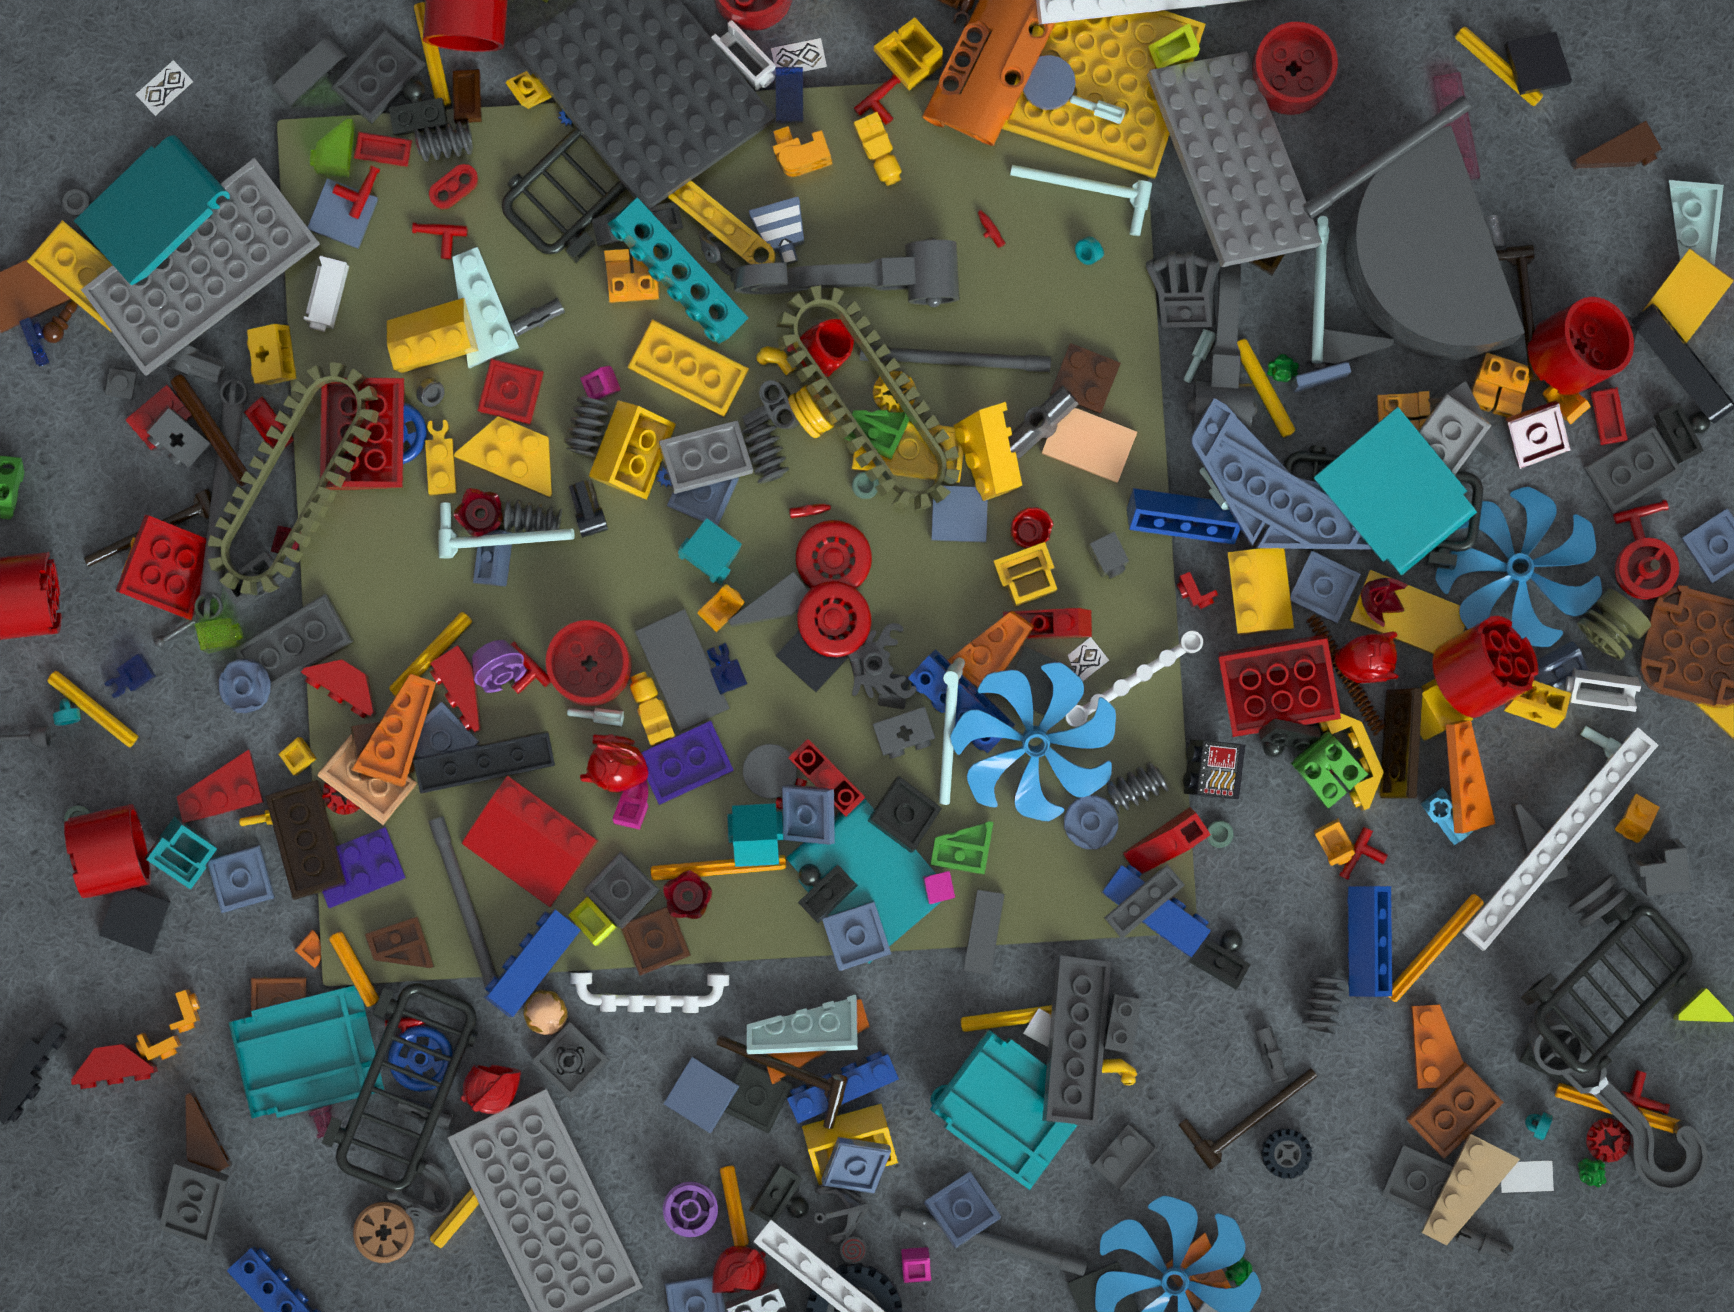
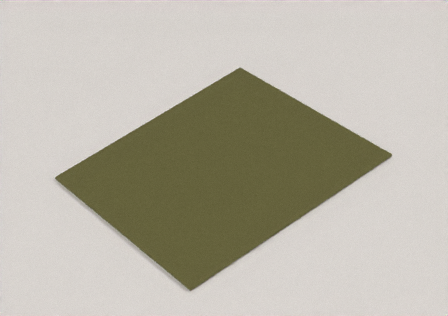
M1017 75L1006 76L1005 81L1009 85H1014ZM928 80L920 82L910 91L902 83L896 84L879 100L894 118L888 125H885L883 122L882 124L893 147L891 154L896 157L902 170L900 174L901 181L886 186L885 182L879 180L873 167L875 161L868 159L853 127L855 121L875 113L870 108L859 116L853 108L883 83L755 91L776 117L775 122L691 181L746 226L752 228L757 235L758 233L749 216V210L799 197L804 244L794 247L798 261L788 264L787 269L813 265L870 263L880 258L906 257V244L923 241L929 237L937 240L956 241L960 300L956 302L940 304L938 307H930L929 305L909 303L907 290L880 291L871 287L837 288L844 291L838 301L840 306L845 309L853 301H856L861 309L857 314L851 316L853 322L855 323L865 315L871 323L867 328L860 331L865 337L875 329L881 339L871 345H882L885 343L887 347L1019 356H1051L1050 372L898 362L901 367L895 371H902L910 376L916 386V390L920 394L915 399L912 407L914 408L924 400L930 408L929 411L919 416L922 422L934 414L940 423L939 425L954 427L953 425L981 409L1006 402L1007 410L1003 411L1006 427H1011L1013 432L1024 421L1025 414L1029 409L1036 406L1040 407L1052 396L1050 395L1068 347L1072 343L1121 363L1101 414L1078 405L1075 408L1137 431V435L1118 483L1041 454L1047 438L1040 439L1020 459L1017 458L1022 486L1009 493L988 499L986 542L931 541L933 497L930 493L927 495L932 506L915 511L913 497L909 498L908 506L903 509L893 506L892 503L899 493L892 488L885 495L880 496L877 492L870 499H861L854 494L852 490L853 478L863 471L852 470L854 453L851 454L845 445L850 441L841 439L835 431L847 424L843 417L835 423L832 429L826 430L818 438L811 437L800 423L793 429L777 427L770 434L780 437L774 443V446L783 447L777 453V456L786 457V460L780 466L789 467V470L783 474V477L763 484H758L757 482L763 476L755 475L754 472L761 465H752V474L739 477L718 527L742 545L737 557L728 567L731 570L728 578L720 585L716 581L714 583L711 582L709 576L685 558L683 560L679 558L678 551L681 544L686 538L691 539L703 522L667 507L673 493L670 485L667 488L665 484L661 486V482H657L659 478L656 475L647 500L589 477L596 456H585L566 449L570 447L564 443V439L573 438L567 430L570 427H577L570 420L572 417H580L574 412V407L583 406L577 401V397H588L580 378L600 367L611 366L621 388L619 392L599 400L608 404L603 405L602 408L609 413L608 415L599 416L605 422V425L596 426V429L602 433V436H593V439L599 443V446L590 447V450L596 455L618 400L638 405L675 423L676 426L671 438L738 420L745 442V439L751 434H744L742 432L748 429L742 417L763 405L759 389L764 382L769 380L780 381L786 385L790 394L796 393L805 385L816 382V378L812 374L802 383L796 374L805 368L801 363L796 366L797 369L786 376L778 364L768 363L761 365L756 359V355L760 352L761 348L766 346L779 348L777 340L781 336L790 335V328L776 327L778 316L783 312L795 315V312L785 304L798 293L806 304L809 303L805 295L806 290L781 294H743L734 291V282H731L730 275L725 274L716 263H710L704 256L699 231L703 226L679 207L683 228L669 232L748 316V319L726 341L718 344L705 335L704 328L698 321L695 322L689 318L685 312L686 308L679 301L673 300L668 295L667 288L661 281H659V299L610 303L604 251L630 250L625 242L597 246L592 222L579 235L581 236L586 232L596 245L577 263L568 256L566 252L569 248L568 246L559 253L551 255L537 250L506 219L501 205L504 196L511 189L507 185L509 180L518 173L524 177L576 127L573 123L572 127L569 124L565 126V123L561 124L562 120L558 119L561 115L558 112L563 111L558 103L537 104L529 109L522 105L481 107L482 122L469 123L473 141L472 154L468 155L465 149L462 148L461 156H457L454 150H452L451 157L446 158L441 151L439 160H436L432 153H430L428 162H425L422 156L418 154L415 132L396 136L393 134L390 113H382L373 124L369 123L361 115L279 120L277 123L280 191L307 227L327 178L360 190L370 171V165L380 169L370 192V195L377 197L379 200L360 248L357 249L312 232L320 245L285 270L287 323L290 329L296 379L291 380V397L300 402L304 396L292 391L297 380L304 383L308 388L315 382L306 370L317 365L323 368L325 377L331 376L329 362L341 363L347 366L343 378H348L352 368L358 370L367 378H404V402L412 405L420 412L426 423V428L428 422L432 421L433 429L440 431L443 428V420H447L449 431L445 435V439H453L455 454L457 450L497 418L496 416L477 411L490 360L468 368L467 356L465 354L404 373L394 371L387 347V320L458 300L452 257L476 247L479 248L508 322L531 311L530 308L534 306L538 308L554 300L556 297H558L565 311L564 314L543 323V327L539 328L537 326L519 337H516L513 331L519 348L494 358L544 371L531 425L512 420L509 421L549 437L551 498L455 457L457 494L429 495L426 448L424 445L417 457L403 464V488L333 490L338 492L333 502L325 500L322 496L317 501L318 504L329 507L324 518L318 516L313 511L308 517L320 522L317 531L314 533L303 526L301 534L312 538L307 548L299 545L300 552L304 553L300 559L303 607L322 595L328 594L354 641L315 665L342 659L368 675L376 710L374 717L366 715L365 718H362L351 711L353 705L344 700L340 704L327 696L330 691L325 687L320 686L319 689H316L307 683L310 749L317 758L311 763L312 781H319L323 794L325 781L318 777V773L351 735L350 727L381 721L395 698L389 687L460 612L466 613L472 619V623L442 655L458 645L471 665L473 654L485 644L496 640H505L509 644L515 641L517 646L547 673L546 653L553 637L565 626L582 620L598 621L614 629L627 645L632 660V672L626 688L615 699L600 706H582L573 703L559 693L552 683L544 687L536 678L519 694L511 687L515 683L514 679L502 684L503 690L493 693H486L483 687L477 685L481 731L475 733L473 729L469 730L479 741L477 745L548 731L555 766L508 776L598 840L551 907L544 904L461 844L507 776L420 794L415 771L408 774V776L417 782L416 786L384 825L361 808L352 814L341 815L333 812L326 806L336 846L387 827L406 879L332 908H328L323 893H318L323 984L325 986L354 985L329 940L330 936L340 931L346 937L371 984L483 977L443 859L435 843L428 821L444 816L451 836V843L495 972L500 976L504 971L502 968L503 963L511 954L513 956L518 954L521 950V947L518 946L527 933L532 935L539 926L535 923L545 911L550 913V911L556 909L576 925L568 915L587 897L583 890L620 852L660 889L633 919L667 906L663 886L672 879L652 880V866L735 859L733 843L728 841L727 814H732V806L776 803L777 798H762L753 793L745 784L743 766L748 754L758 746L765 744L779 745L792 754L807 739L865 796V799L874 810L898 776L942 807L916 850L935 873L950 871L955 898L939 903L889 946L891 952L967 947L977 890L1005 894L996 945L1120 938L1104 919L1118 904L1101 893V891L1121 865L1125 868L1130 865L1123 852L1190 807L1189 795L1184 794L1183 778L1187 770L1180 657L1171 666L1163 667L1153 673L1148 681H1141L1130 688L1126 695L1118 696L1109 702L1115 708L1116 722L1114 737L1106 746L1087 749L1050 743V747L1071 763L1083 768L1092 769L1106 761H1111L1110 781L1116 786L1117 777L1121 776L1127 781V772L1129 771L1137 777V768L1141 767L1147 772L1146 763L1151 762L1155 767L1159 768L1169 789L1166 792L1160 786L1159 796L1149 791L1148 801L1139 796L1138 806L1130 800L1129 810L1120 805V814L1116 810L1118 830L1115 837L1106 846L1101 848L1083 849L1076 846L1068 838L1064 829V816L1068 807L1081 797L1073 796L1065 789L1045 755L1039 757V782L1042 793L1047 801L1064 808V812L1053 820L1041 821L1025 817L1015 807L1016 791L1031 757L1026 752L1015 760L997 780L994 787V794L998 803L997 807L982 805L975 799L967 780L968 770L980 760L1022 747V741L1002 738L988 754L984 750L976 748L972 742L964 748L960 755L953 750L950 804H940L939 794L945 713L937 711L933 707L932 701L925 694H920L916 691L914 695L906 698L904 709L879 706L878 692L872 688L874 696L869 698L865 693L863 685L860 686L858 694L852 696L854 676L849 658L815 693L776 657L779 651L799 631L797 613L790 617L731 627L727 622L717 632L697 613L725 584L737 590L745 602L738 613L792 572L797 575L809 591L811 588L801 579L796 567L795 558L798 543L805 532L812 526L827 520H840L857 527L864 534L871 548L872 563L865 581L856 589L863 595L870 608V632L872 630L876 631L873 643L877 642L888 624L896 623L903 627V632L901 633L895 630L890 632V637L897 639L898 644L883 648L890 653L888 661L889 665L893 667L892 674L910 676L935 649L948 660L1003 618V612L1066 608L1091 610V638L1109 661L1083 681V696L1077 704L1080 706L1090 702L1094 695L1102 694L1113 687L1117 680L1125 679L1135 673L1139 666L1147 665L1157 659L1162 651L1171 650L1179 644L1172 536L1129 530L1126 510L1133 488L1169 493L1156 289L1146 268V262L1153 259L1150 199L1148 209L1144 213L1140 236L1130 235L1134 208L1130 203V198L1037 181L1010 174L1012 165L1131 188L1138 180L1148 181V176L1004 129L1001 130L994 146H990L947 125L943 128L926 121L922 115L939 80ZM947 80L943 84L944 88L950 92L958 88V84L953 80ZM454 109L445 110L447 123H450L453 130H456L457 123L454 122ZM461 123L464 128H467V123ZM446 126L440 127L443 132L445 131ZM789 126L792 138H799L800 144L803 145L813 141L812 133L822 130L833 164L797 177L787 176L783 172L780 162H777L772 147L777 145L773 131ZM435 128L430 129L431 133L435 132ZM424 130L419 131L421 135H424ZM358 132L412 140L408 167L354 159ZM582 137L566 150L606 193L619 181L618 177L601 156ZM562 155L546 169L586 211L603 197ZM468 164L472 166L478 174L476 188L448 209L436 208L429 198L431 186L458 165ZM543 174L527 188L567 230L583 216ZM463 175L460 178V182L463 184L468 183L470 180L468 175ZM626 189L598 217L604 214L620 212L635 198ZM441 192L439 194L440 200H446L448 198L447 192ZM521 193L512 204L513 210L544 242L553 244L563 235L524 193ZM666 197L664 200H662L656 205L670 203L673 201ZM980 210L995 224L1006 243L1004 246L998 248L992 238H984L983 233L986 231L978 215ZM413 222L418 224L468 226L467 237L453 236L452 257L448 260L441 259L442 235L420 232L412 233ZM1088 236L1098 240L1104 250V256L1092 265L1083 264L1075 253L1076 243ZM717 237L710 238L712 242L721 241ZM657 247L658 258L662 259V251ZM764 248L755 251L754 260L756 262L763 263L768 260L769 254H767ZM728 249L720 254L726 264L732 268L750 265L732 249ZM779 251L775 252L774 263H782ZM630 253L631 273H634L633 256ZM320 256L346 262L349 266L334 328H326L325 332L309 328L310 323L304 320V316L308 317L306 310L317 267L322 266ZM672 267L673 276L680 279V270ZM691 287V295L699 299V291L695 287ZM821 288V299H827L828 292L832 288ZM710 307V316L714 319H717V310L713 307ZM825 307L808 308L799 318L798 335L800 337L805 331L820 322L840 318L835 312ZM652 319L749 368L725 417L627 368ZM855 340L849 358L829 377L826 376V378L851 414L853 410L875 412L881 410L873 398V387L879 378V374L870 361H860L861 348ZM787 348L783 349L788 356L796 353L795 350L789 352ZM428 377L440 382L445 389L443 399L434 407L425 406L416 396L419 385ZM774 385L769 389L768 395L771 400L778 398L780 391ZM321 388L314 394L293 432L298 517L320 480ZM823 388L818 392L821 398L827 395ZM887 391V393L883 395L889 396L892 395V393L890 391ZM833 403L828 407L830 412L837 410ZM788 409L784 410L781 414V421L786 425L792 420V414ZM771 419L763 423L768 425H775ZM1044 419L1040 420L1038 426L1042 424ZM413 421L405 423L408 434L416 432ZM427 428L426 440H433V436ZM407 440L403 443V452L411 447ZM745 442L747 451H748L754 444H746V442ZM748 452L750 461H751L754 457L757 456V455H751V454H749V452ZM963 454L960 483L948 484L942 481V486L976 487L971 469L966 464L965 454ZM663 459L660 464L659 471H662V467L666 469ZM668 474L664 476L665 480H669ZM882 474L878 477L879 484L886 481ZM894 475L902 486L914 491L926 490L935 481ZM592 480L599 507H602L608 530L582 538L575 517L577 512L569 486L581 481ZM468 488L498 494L501 501L503 518L508 498H510L511 506L513 507L517 500H521L523 509L528 502H531L533 511L536 510L539 504H542L543 513H546L549 507L552 506L554 515H557L562 508L559 529L573 528L575 537L572 540L512 544L507 585L504 587L473 583L477 547L458 548V552L453 558H439L438 530H440V503H451V529L458 537L472 536L457 522L453 515L455 509L462 503L463 495ZM811 504L831 505L830 510L816 515L790 518L789 508ZM1038 507L1046 511L1053 521L1050 539L1046 542V546L1054 565L1051 573L1057 591L1048 596L1014 607L1007 586L1002 587L993 561L1024 550V548L1018 546L1013 541L1010 531L1011 522L1019 511L1025 508ZM478 509L475 513L477 518H483L486 514L484 509ZM503 518L501 524L496 530L505 531ZM513 526V528H512L511 531H510L511 533H515V527H514V526ZM1115 531L1129 562L1125 566L1126 570L1123 573L1109 579L1108 575L1100 576L1087 548L1090 543ZM827 538L828 543L834 542L835 538ZM841 538L839 539V543L845 545L846 541ZM821 541L816 547L820 549L824 546V543ZM849 546L847 548L849 553H854L853 548ZM814 551L812 559H817L818 553ZM851 558L849 564L854 565L855 558ZM813 564L816 571L820 569L819 565ZM846 569L843 572L844 575H847L851 570ZM825 572L821 574L825 578L829 577V574ZM833 575V579L841 578L840 575ZM826 599L823 601V605H827ZM834 599L833 603L838 604L839 600ZM844 604L843 607L846 610H849V608ZM685 609L730 709L680 731L635 631ZM849 614L850 621H852V614ZM848 626L846 630L850 632L852 627ZM842 634L838 635L840 639L844 638ZM1090 637L1026 639L1006 670L1015 669L1025 646L1072 667L1068 654ZM589 657L588 662H583V666L587 668L588 672H591L592 667H597V663L593 661L592 657ZM432 665L421 677L436 682L430 673L434 669ZM646 672L647 677H651L658 691L656 698L663 701L675 736L711 721L734 771L661 805L658 804L647 780L648 809L639 830L617 825L613 822L612 818L623 791L610 792L598 787L594 783L582 782L580 775L587 773L586 767L589 757L595 747H597L596 744L592 743L594 734H613L614 736L632 739L635 741V744L631 746L637 747L641 753L652 748L637 712L640 704L635 702L630 690L631 677ZM909 680L908 690H910L911 687H912V684H911L912 682H911L910 680ZM436 683L426 716L438 704L443 702L460 720L459 717L463 714L458 706L453 708L444 695L448 690L443 683L440 685ZM983 693L1015 724L1012 728L1023 734L1026 728L1012 704L1000 694ZM925 707L935 739L930 740L931 746L917 751L915 746L904 749L905 755L890 759L889 755L883 756L873 724ZM569 708L595 711V708L624 711V721L622 727L594 723L593 719L568 716L567 711ZM1033 711V726H1039L1044 715ZM1096 711L1088 715L1086 722L1094 717ZM1064 717L1052 726L1047 733L1065 731L1076 727L1070 726ZM901 727L897 737L898 739L903 738L905 742L909 741V735L912 734V731ZM1034 737L1029 741V744L1037 746L1043 740L1039 737ZM797 768L796 779L800 778L803 780H807L806 786L815 787L810 782V780ZM1107 783L1091 794L1102 797L1113 805L1107 791ZM338 791L333 793V795L341 796L343 801H345V805L347 804V798ZM834 806L835 816L840 811ZM776 808V812L782 811L783 816V810ZM989 821L994 822L984 875L930 865L936 837ZM778 840L779 855L787 857L803 842ZM1191 848L1143 873L1140 879L1144 882L1148 881L1168 864L1185 884L1169 900L1171 901L1173 897L1187 906L1184 911L1193 917L1195 913L1197 914L1193 849ZM786 859V868L782 870L700 877L711 887L712 897L707 905L706 912L701 918H676L691 956L669 965L833 955L823 921L821 920L817 923L798 903L808 892L798 881L799 873ZM685 891L683 893V899L685 901H691L693 899V893L691 891ZM419 917L435 967L425 968L373 960L365 934ZM609 918L617 928L598 946H595L580 931L548 973L634 968L636 966L621 928ZM1141 922L1125 937L1159 934Z

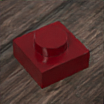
M277 527L270 552L279 553L292 528ZM295 541L291 549L297 550L299 544Z

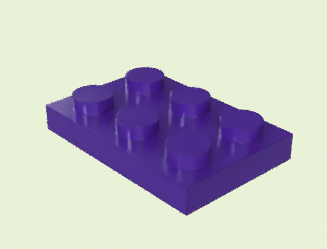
M711 721L641 753L648 767L647 780L659 805L734 771Z
M387 827L337 846L347 884L323 891L322 893L328 908H332L406 879Z

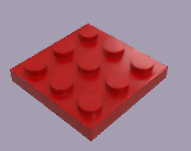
M145 515L117 585L116 592L191 620L195 610L196 599L200 596L206 538L152 516Z

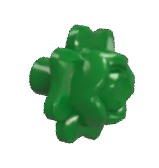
M1280 354L1274 361L1268 363L1267 375L1273 376V379L1276 381L1288 382L1292 377L1298 375L1297 369L1299 364L1293 362V359L1288 358L1286 354Z
M1584 1158L1578 1162L1579 1178L1586 1185H1594L1599 1188L1607 1182L1605 1178L1606 1171L1604 1170L1605 1164L1602 1160L1591 1161L1588 1158Z
M1242 1257L1238 1262L1226 1267L1225 1276L1229 1281H1235V1284L1240 1286L1249 1277L1253 1267L1247 1259Z

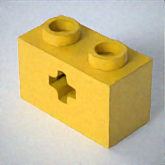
M271 324L247 330V346L251 356V374L254 378V384L271 385L296 379L289 325Z
M1534 680L1532 689L1505 704V712L1556 728L1566 717L1571 693Z

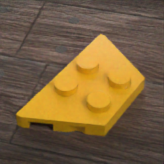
M498 416L454 454V457L549 498L552 496L549 437Z

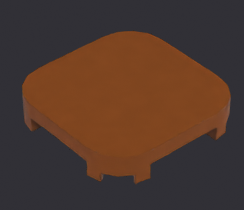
M1678 585L1671 588L1668 592L1659 596L1652 610L1650 618L1651 627L1647 630L1639 663V672L1643 682L1651 690L1659 694L1713 708H1726L1734 705V600L1689 589L1688 586Z

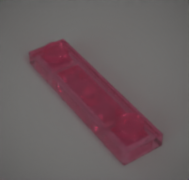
M1460 72L1434 76L1432 78L1439 112L1463 95L1465 97ZM1466 112L1444 127L1451 125L1470 180L1480 179V172L1469 115Z

